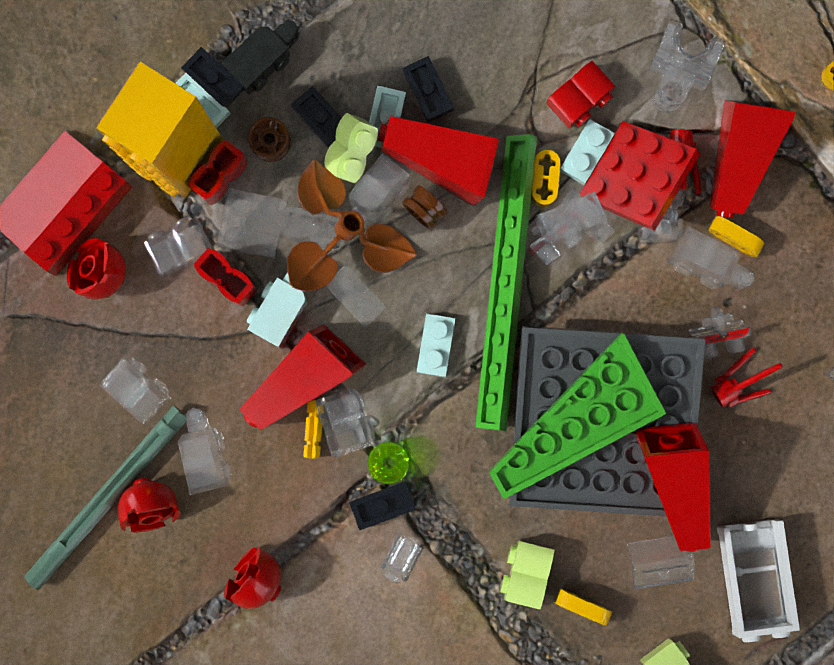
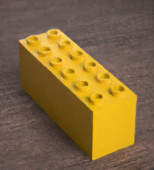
M139 62L96 127L104 135L102 141L109 145V148L115 151L125 163L130 165L129 167L135 170V173L149 182L154 180V183L174 198L177 194L184 198L187 197L191 191L189 182L192 175L199 167L208 163L213 149L224 141L196 96L142 62Z

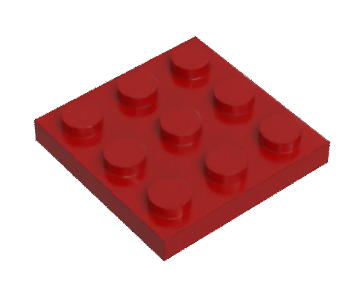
M622 121L578 196L587 203L655 231L700 153L696 148Z

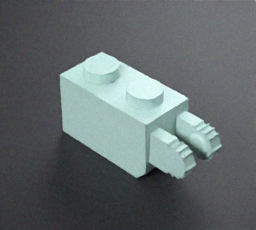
M288 272L283 280L276 278L274 283L270 281L261 296L265 298L259 309L255 307L247 319V323L250 324L247 330L282 349L307 305L306 295L302 291L292 288L289 284Z

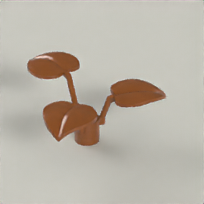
M312 160L308 164L298 183L297 195L300 205L309 214L316 215L324 210L328 216L339 217L334 227L337 236L323 251L317 243L312 241L300 242L292 248L287 259L289 284L292 288L300 291H315L327 286L334 279L338 269L337 262L327 254L341 239L349 241L359 235L360 243L366 245L362 253L365 263L371 269L380 273L394 271L416 256V252L409 241L394 228L385 224L371 225L366 231L365 239L364 219L361 214L356 211H332L343 204L346 197L345 185L340 178L332 174L317 160Z

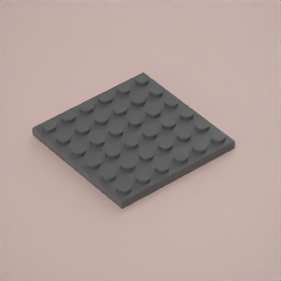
M522 326L513 445L622 332ZM624 333L666 412L662 417L641 428L696 423L698 426L705 338ZM635 431L509 497V505L515 507L666 516Z

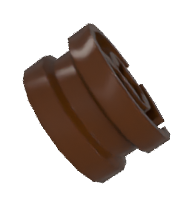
M274 117L258 119L252 124L248 132L250 148L259 159L265 162L281 160L290 150L291 138L288 129L282 121ZM275 136V141L272 144H266L264 137Z
M418 185L413 190L414 194L410 198L406 197L402 204L417 221L432 231L437 226L436 222L439 218L444 219L448 212L430 192Z

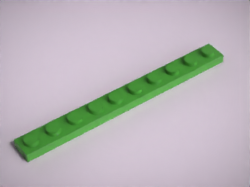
M531 134L506 136L475 428L500 431H506L537 144V137Z

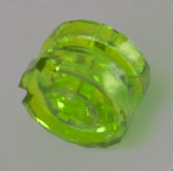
M385 442L375 446L367 460L371 476L384 484H394L402 480L409 468V456L406 450L393 442ZM386 457H391L394 460V466L390 469L383 465V460Z

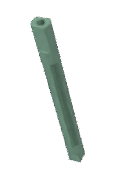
M174 405L25 574L24 577L30 586L37 590L41 589L126 489L189 418Z

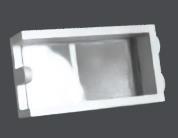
M769 519L717 526L732 622V634L742 638L743 642H755L761 640V635L772 634L773 638H785L791 636V631H799L783 520Z

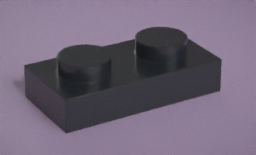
M202 47L181 67L184 73H187L222 107L227 108L244 91L243 86Z
M429 56L402 68V72L427 123L454 111V106Z
M312 86L294 101L291 107L329 149L336 140V129L342 118Z
M406 481L349 502L359 531L416 510Z

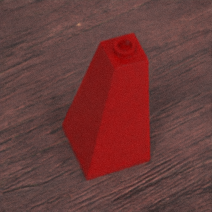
M724 101L709 205L712 209L717 210L716 215L727 218H734L735 213L744 215L795 117L794 111Z
M390 116L387 124H381L377 141L382 142L380 151L469 205L475 206L485 198L499 139Z
M323 324L307 332L239 410L244 414V419L249 425L262 430L350 378L367 364Z
M685 423L644 427L635 430L679 550L696 552L700 549L711 548L709 450L697 424Z

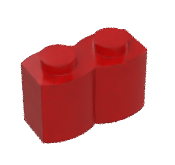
M590 61L551 94L546 104L568 129L574 125L581 127L592 117L589 113L597 106L602 109L614 98L611 93L616 86L593 61Z
M229 141L221 142L211 152L208 163L202 165L194 172L190 179L189 187L209 205L215 204L225 195L229 183L236 180L245 170L247 165L245 155Z
M207 248L194 263L198 274L212 285L217 286L219 291L236 305L244 307L257 292L254 283L243 272L233 268L231 263L222 254L213 249Z

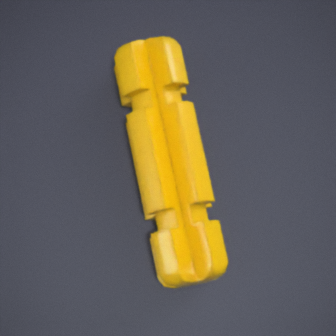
M311 400L307 403L309 417H306L305 441H307V445H304L305 458L317 459L320 457L321 446H319V442H321L323 422L321 414H323L324 403L319 400Z

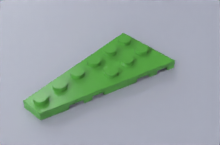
M623 332L489 470V474L503 499L514 495L666 414Z

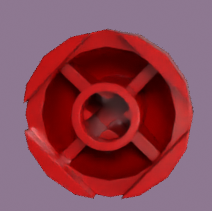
M98 238L85 241L77 249L81 253L76 261L70 260L67 270V284L76 294L92 300L109 298L118 291L124 282L126 274L125 259L116 247Z
M141 478L134 481L133 485L122 494L118 503V517L121 529L125 531L126 527H130L131 532L134 533L159 529L165 526L164 522H162L163 520L172 517L174 522L181 515L174 491L168 485L159 481H151L150 478Z
M255 547L251 548L235 566L234 570L238 571L234 581L230 578L228 579L224 590V598L245 609L259 608L264 606L269 600L273 602L280 594L282 588L279 585L281 570L277 560L260 547H257V549Z

